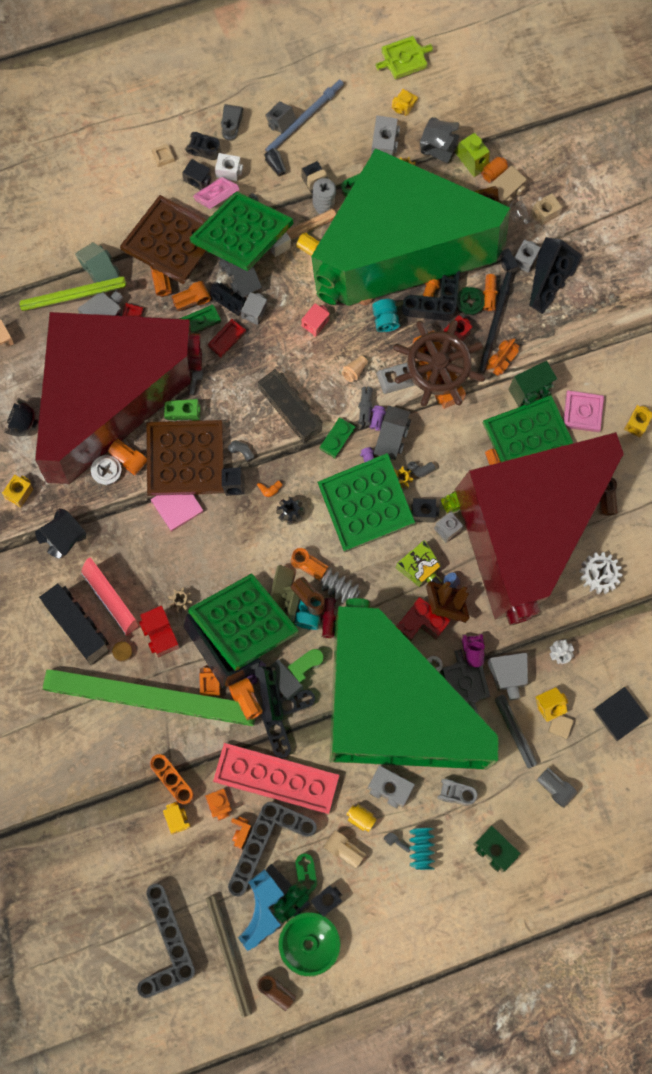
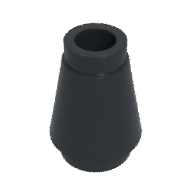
M273 148L264 154L265 162L278 177L287 172L280 151Z

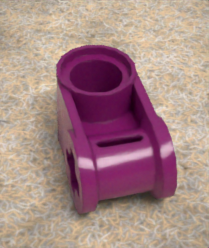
M479 633L477 636L462 634V648L467 664L472 667L482 666L484 664L485 651L483 634Z

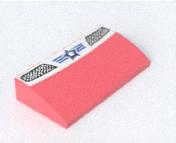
M88 558L82 567L81 573L83 578L125 636L129 635L139 628L136 619L92 558Z

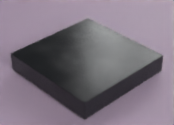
M625 687L593 709L616 742L649 719Z

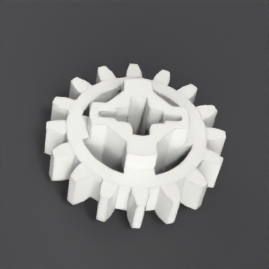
M596 552L593 554V558L588 556L586 558L587 562L583 561L581 564L584 568H581L579 572L584 575L581 576L580 580L586 581L583 586L589 585L590 592L596 589L597 594H600L602 590L607 594L609 589L613 591L616 588L615 585L620 583L618 578H621L622 574L618 573V571L622 567L616 566L618 560L612 561L611 554L605 557V552H602L600 556ZM604 568L602 576L598 579L599 571ZM602 582L608 583L606 585H599Z

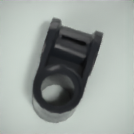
M192 132L190 134L189 145L185 148L188 154L210 160L218 159L221 147L217 138L203 135L199 132Z

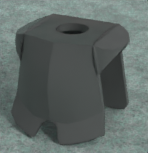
M431 117L420 139L421 154L431 155L444 163H448L460 137L459 134L452 133L458 130L459 122L440 121L436 117Z

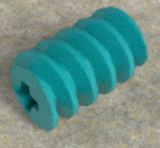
M415 828L409 831L410 834L415 836L409 839V842L415 844L409 847V850L415 852L409 855V858L415 860L409 866L415 868V870H435V868L429 866V864L435 862L434 859L429 858L430 855L435 854L434 851L429 850L430 847L435 846V843L429 841V839L435 837V835L429 833L434 828Z

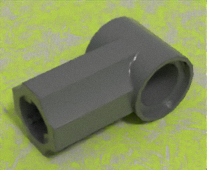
M549 768L536 780L551 794L552 799L563 808L578 794L572 785L566 781L563 782Z

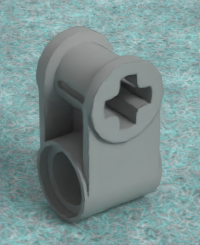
M448 779L441 780L443 784L437 799L463 806H470L476 801L477 792L473 787ZM465 791L471 792L473 799L465 801L462 793Z

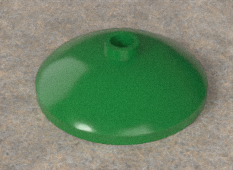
M302 913L290 919L283 927L279 936V953L284 964L294 973L307 977L317 976L329 970L336 962L340 952V937L334 924L326 917L317 913ZM307 940L313 942V946L310 949L305 946Z

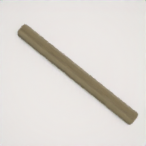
M212 895L206 898L241 1016L247 1017L252 1014V1010L217 896Z

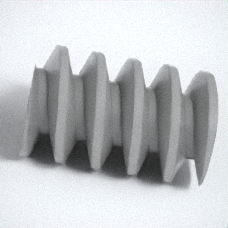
M327 178L318 179L313 185L312 203L319 214L334 209L336 198L334 182Z
M333 568L326 572L319 586L322 584L321 590L323 592L329 588L328 595L335 593V599H339L342 596V603H345L350 598H358L362 591L358 590V583L352 587V580L345 583L346 576L339 579V572L332 575Z

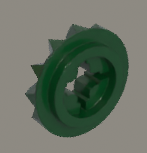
M466 287L458 292L456 305L458 310L462 311L464 315L471 314L473 316L476 313H480L483 309L485 298L480 290L474 287ZM468 296L471 298V301H475L472 307L469 306V303H465Z

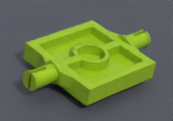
M410 36L382 46L381 52L384 56V61L375 63L377 70L387 67L394 79H398L426 69L427 62L424 54L433 51V47L431 44L421 47L416 42L414 36Z

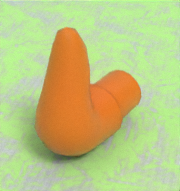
M277 480L269 488L262 483H257V486L265 497H272L283 484Z

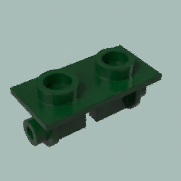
M298 881L289 888L282 899L274 904L270 912L282 924L285 921L288 922L297 912L293 905L296 904L301 908L310 899L311 892Z

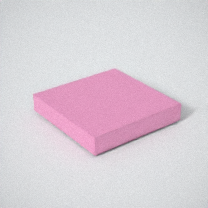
M220 177L194 194L193 197L196 202L211 209L240 189L237 184L224 177Z
M567 390L563 418L566 428L599 433L601 431L604 396Z
M160 495L151 499L152 504L171 532L204 512L193 495Z

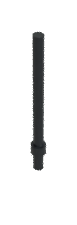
M511 272L505 273L503 284L500 285L498 291V302L478 369L480 374H485L505 300L510 293V282L513 275Z

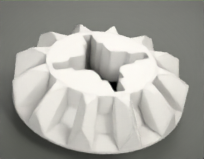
M109 455L98 457L91 466L93 479L98 484L106 486L111 483L114 484L120 478L122 471L119 461ZM110 466L109 469L112 472V474L106 473L103 476V470L101 468L106 469Z

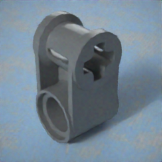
M224 105L221 121L224 139L234 140L237 137L243 116L242 106Z

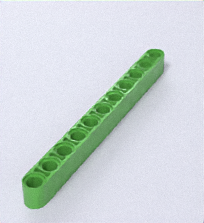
M49 669L46 670L42 690L255 726L256 718L247 720L238 702L233 700Z

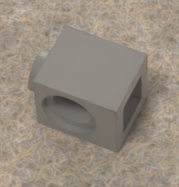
M524 240L514 258L518 268L528 273L541 247L532 241ZM523 253L530 254V257L525 256Z
M250 292L241 310V318L258 325L267 308V299L259 293L254 294Z
M450 512L436 523L434 530L447 543L461 532L463 525Z

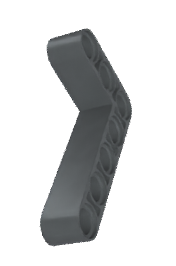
M265 803L228 885L229 892L235 897L245 894L249 881L252 879L275 825L302 837L309 838L316 832L317 826L315 821L277 803ZM269 806L276 809V814L273 817H268L265 814V809ZM292 815L295 822L292 825H286L283 822L284 816ZM307 822L313 826V831L308 834L304 833L301 828ZM265 825L268 828V833L265 836L258 835L256 832L258 826ZM251 844L259 845L260 851L258 854L252 855L249 853L248 848ZM245 862L252 866L248 874H243L240 871V866ZM239 881L243 884L242 892L234 893L232 891V884Z
M160 884L150 885L147 888L146 895L173 967L141 980L137 985V992L142 998H150L191 980L196 972L166 890ZM160 888L162 892L160 898L153 899L151 897L152 889ZM161 907H167L169 910V915L165 919H161L158 916V910ZM169 926H173L176 929V935L173 938H168L165 934ZM181 946L184 949V954L181 958H176L173 955L174 947ZM184 965L189 966L192 971L188 978L180 974V970ZM164 974H169L172 977V983L169 986H164L161 982V977ZM143 983H151L153 989L150 994L143 993Z

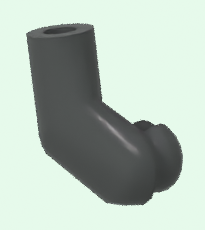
M235 440L229 444L228 449L231 453L241 452L247 462L255 459L254 454L246 443Z
M414 461L407 464V471L410 470V474L417 477H424L436 470L432 462L424 466H419Z

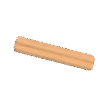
M330 209L288 229L287 234L293 240L301 236V234L332 221L336 212L334 209Z

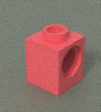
M315 303L302 318L301 326L316 337L329 321L330 313L328 309Z

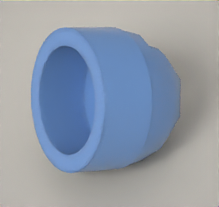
M453 572L447 574L443 579V583L446 581L451 582L449 587L457 589V586L460 585L459 577Z

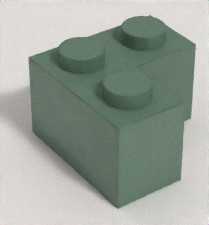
M92 242L75 253L82 268L89 273L94 283L118 278L121 275L116 265H112L110 253L107 249L104 250L101 245L98 246Z

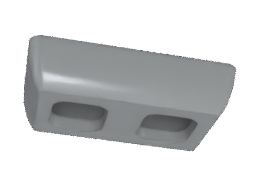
M407 362L379 370L376 373L384 394L415 386L411 379L400 384L387 382L385 374L394 371L396 376L404 374L403 368L407 367Z

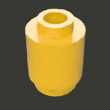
M357 804L356 807L352 805L346 814L349 817L347 821L362 831L366 830L367 832L370 831L377 820L372 812L360 804Z

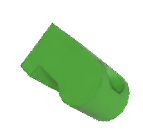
M198 399L165 402L164 418L170 421H200L201 405Z
M312 649L290 664L288 670L301 684L306 680L304 675L307 672L322 665L323 654L320 650Z

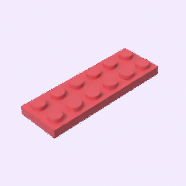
M224 743L213 782L329 815L339 775Z

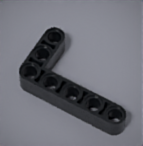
M460 271L451 275L454 277L453 279L448 278L446 275L442 276L439 298L407 295L402 304L403 314L415 318L440 321L451 320L456 310ZM445 292H451L453 295H446ZM412 304L414 308H409L406 305ZM430 306L432 310H427L425 307ZM444 308H447V309H449L451 312H445V311H443V309H444Z

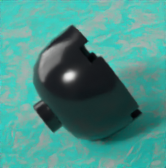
M17 398L18 404L14 403L7 420L9 429L5 428L4 433L20 437L27 435L31 429L35 430L38 419H35L36 411L29 402Z

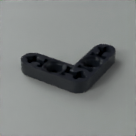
M310 690L298 692L289 700L293 703V709L285 711L282 708L283 716L285 717L312 707L315 703L314 693ZM304 694L307 697L311 696L312 699H310L309 704L301 702L299 703L300 707L297 708L294 697H298L297 700L299 701L303 699ZM285 697L281 698V704L287 700ZM262 706L261 718L273 753L277 758L284 759L289 756L291 747L282 721L266 722L264 707ZM273 725L279 726L281 728L280 735H271L270 728ZM285 738V740H281L282 746H287L288 748L285 750V754L282 755L281 752L276 751L279 749L278 742L273 743L272 740Z

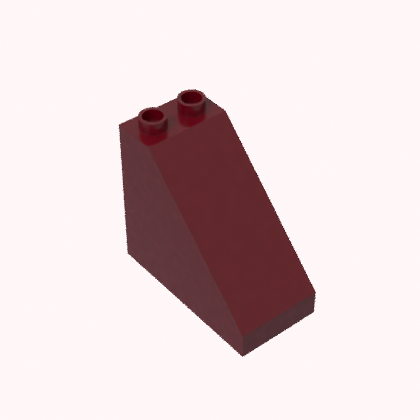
M60 312L49 313L35 461L46 483L70 484L91 467L98 457L108 453L114 441L118 439L122 441L161 409L165 402L173 399L191 384L192 370L201 371L202 348H200L201 334L191 333L190 320Z
M617 432L469 470L455 488V494L495 620L507 617L509 626L531 620V616L541 613L539 604L550 597L624 455Z

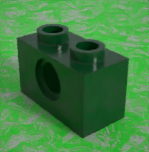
M492 825L473 843L476 847L474 849L476 853L482 858L486 856L491 861L489 865L497 872L499 870L505 872L521 855ZM492 845H497L500 848L498 856H494L491 853Z

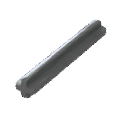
M505 695L496 697L495 702L527 768L535 767L538 762Z

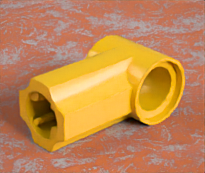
M304 233L298 238L296 247L312 256L319 241Z

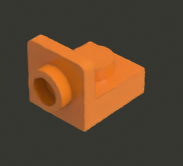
M203 666L199 670L200 695L220 696V683L209 666Z
M224 789L205 795L213 819L218 818L219 821L229 817L232 809Z
M238 816L237 820L232 818L231 823L241 827V830H236L232 841L235 842L234 846L242 850L252 827L248 825V820Z

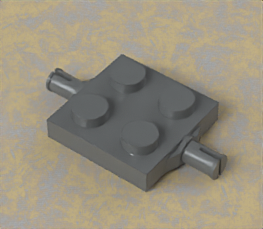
M462 649L456 650L454 653L457 662L452 666L442 668L444 678L479 714L476 702L490 698L483 667L469 666L467 661L464 660Z

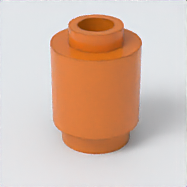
M496 157L483 168L481 174L488 183H491L508 169V163L504 158Z

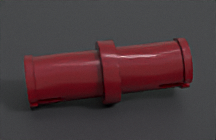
M324 598L325 610L321 616L323 621L322 637L329 639L334 638V622L337 617L335 615L336 599Z

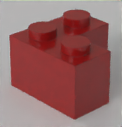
M419 597L396 627L410 642L420 629L437 640L450 623V620L446 617L432 614L431 606Z
M162 605L140 614L142 620L139 621L144 636L149 635L151 642L148 645L152 654L156 653L159 658L179 649V644Z

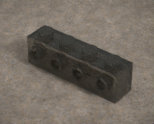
M274 369L258 381V389L303 444H305L322 431L323 422L317 414L314 415L310 411L311 407L309 404L299 398L296 388L289 386L286 376Z

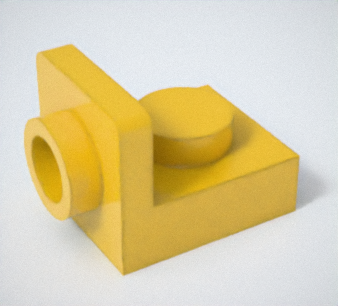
M402 89L399 95L393 98L391 108L396 113L407 117L417 102L418 97Z

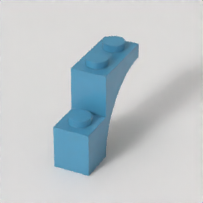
M265 869L249 881L255 897V909L248 927L238 937L247 951L257 947L260 941L273 934L280 926L268 907L277 903L284 894Z

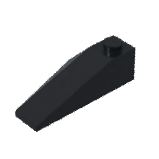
M545 237L538 253L529 306L540 314H543L555 299V294L559 288L562 289L565 286L564 282L575 273L582 258L579 252L561 239Z

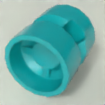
M382 299L372 304L373 315L376 317V330L378 332H391L400 327L399 318L396 314L395 300Z
M300 600L298 605L300 612L296 613L294 624L304 629L318 630L321 618L319 615L311 614L307 606ZM313 601L311 603V605L314 607H317L321 604V602L319 601Z

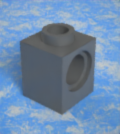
M281 101L265 114L269 128L282 134L297 120L292 107Z

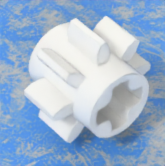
M558 640L550 647L552 661L556 660L558 664L568 663L574 657V648L571 643L567 644L566 640Z

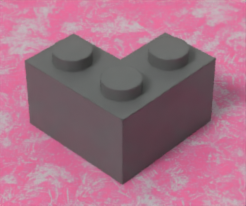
M219 257L218 265L222 272L225 271L226 275L231 277L232 283L230 285L234 293L244 297L250 292L252 293L262 288L254 267L246 271Z
M388 406L374 454L381 456L388 453L390 459L396 460L397 454H402L404 443H401L402 437H407L412 419H409V411Z

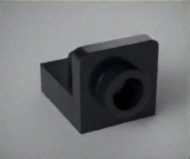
M509 248L502 250L498 260L491 263L494 265L501 262L503 270L511 272L513 275L518 270V264Z

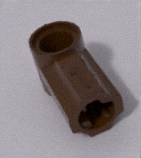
M613 477L609 482L610 490L605 489L599 501L600 515L603 516L618 514L616 498L617 481Z
M304 576L294 581L290 588L307 606L309 612L313 615L323 613L325 610L323 595L318 593ZM313 601L321 602L317 607L311 605Z
M268 974L261 975L257 980L258 990L286 1012L296 996ZM262 980H271L272 986L269 990L261 988Z

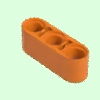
M157 754L153 756L150 766L180 805L191 804L194 794L164 755ZM159 759L165 761V766L162 769H156L154 766L155 762ZM176 775L177 782L174 785L167 784L168 776ZM186 790L190 793L188 800L182 801L179 799L181 791Z

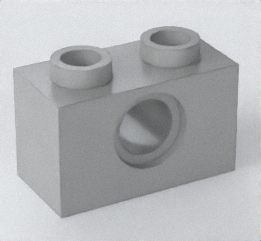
M376 115L371 155L375 148L390 155H393V152H397L398 142L395 141V136L399 137L400 126H397L398 118Z
M379 765L367 789L370 790L369 794L378 799L383 797L388 800L387 803L398 808V806H404L415 784ZM385 784H393L395 792L392 794L387 793L384 789Z

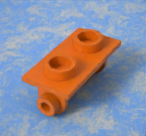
M516 339L504 340L499 345V351L488 360L489 364L486 370L494 369L493 373L497 376L504 373L509 366L505 359L507 358L511 362L519 352V345L513 343Z

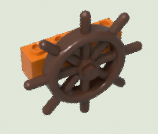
M456 320L451 321L447 332H434V330L428 332L424 323L417 321L416 326L421 336L413 339L411 348L399 344L393 346L394 351L408 355V372L397 376L395 382L400 384L411 379L418 388L424 391L420 402L422 406H427L431 394L435 395L436 401L439 405H442L443 409L455 404L460 406L466 396L462 385L466 382L467 378L469 377L480 382H484L486 379L483 374L471 370L472 361L470 354L481 350L483 343L478 342L467 347L460 338L454 335L458 325ZM450 345L457 350V352L446 355ZM415 358L420 360V367L418 368L415 365ZM462 358L463 367L450 362ZM426 373L428 376L427 380H425L421 376V374Z

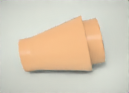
M359 356L344 366L342 371L343 377L349 382L356 381L368 364L367 359L364 356Z

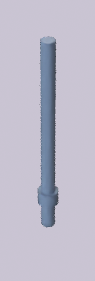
M339 79L331 88L328 87L323 92V95L298 117L283 134L281 133L265 148L266 152L277 148L327 100H331L344 83Z

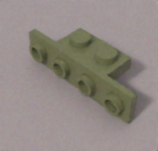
M278 565L270 596L293 623L296 617L298 602L300 601V598L290 588L294 571Z

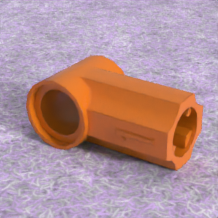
M150 266L156 296L164 297L171 294L169 276Z
M203 281L195 282L189 289L171 296L178 312L195 304L198 306L204 305L211 300V296Z
M119 439L114 441L108 450L109 454L120 461L135 476L147 463V458L137 450L133 451Z
M304 548L295 549L290 559L291 565L294 568L301 569L318 581L321 580L329 567L311 556ZM302 555L305 560L298 562L295 560V556Z
M248 678L229 686L234 701L238 702L247 720H252L262 714V709L254 695V689Z

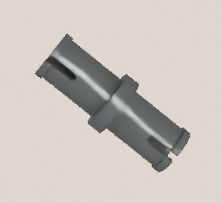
M365 386L361 388V402L358 405L360 409L358 423L364 425L365 421L367 426L370 425V415L373 409V388L367 387L366 390Z

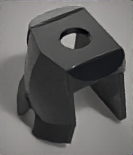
M60 508L57 509L52 521L35 531L38 543L47 542L50 546L47 553L58 559L67 555L76 542L86 539V532L67 510Z

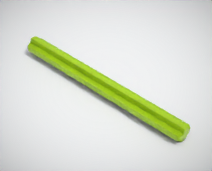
M124 277L105 280L20 301L19 305L22 311L87 297L125 288L126 280Z

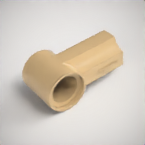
M336 830L333 831L323 846L336 857L339 856L354 868L358 867L366 855Z

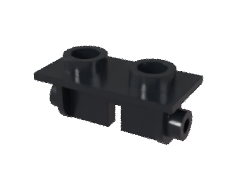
M213 283L210 290L211 298L239 316L246 299L237 293L231 295L232 290L223 283Z

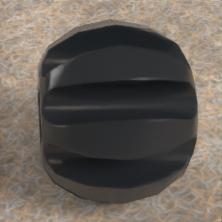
M289 496L288 501L283 498L279 502L281 506L276 507V513L280 514L278 518L281 522L287 520V525H293L292 521L298 523L302 519L300 515H304L305 508L300 507L303 503L299 499L293 501L294 497Z

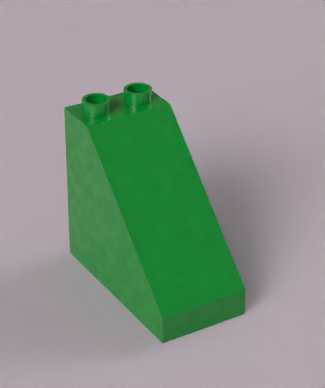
M375 148L311 256L316 294L327 304L335 305L339 301L350 306L363 300L424 284L430 280H437L442 278L443 275L450 276L458 271L461 273L494 263L498 260L501 251L506 245L510 207Z
M362 598L347 599L346 607H338L335 622L329 762L487 770L498 761V735L379 608H370V600Z

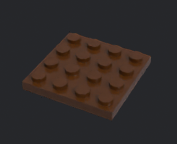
M159 195L122 242L120 250L184 285L208 252L192 244L190 241V237L207 220Z
M222 420L146 422L148 496L224 494L222 488Z

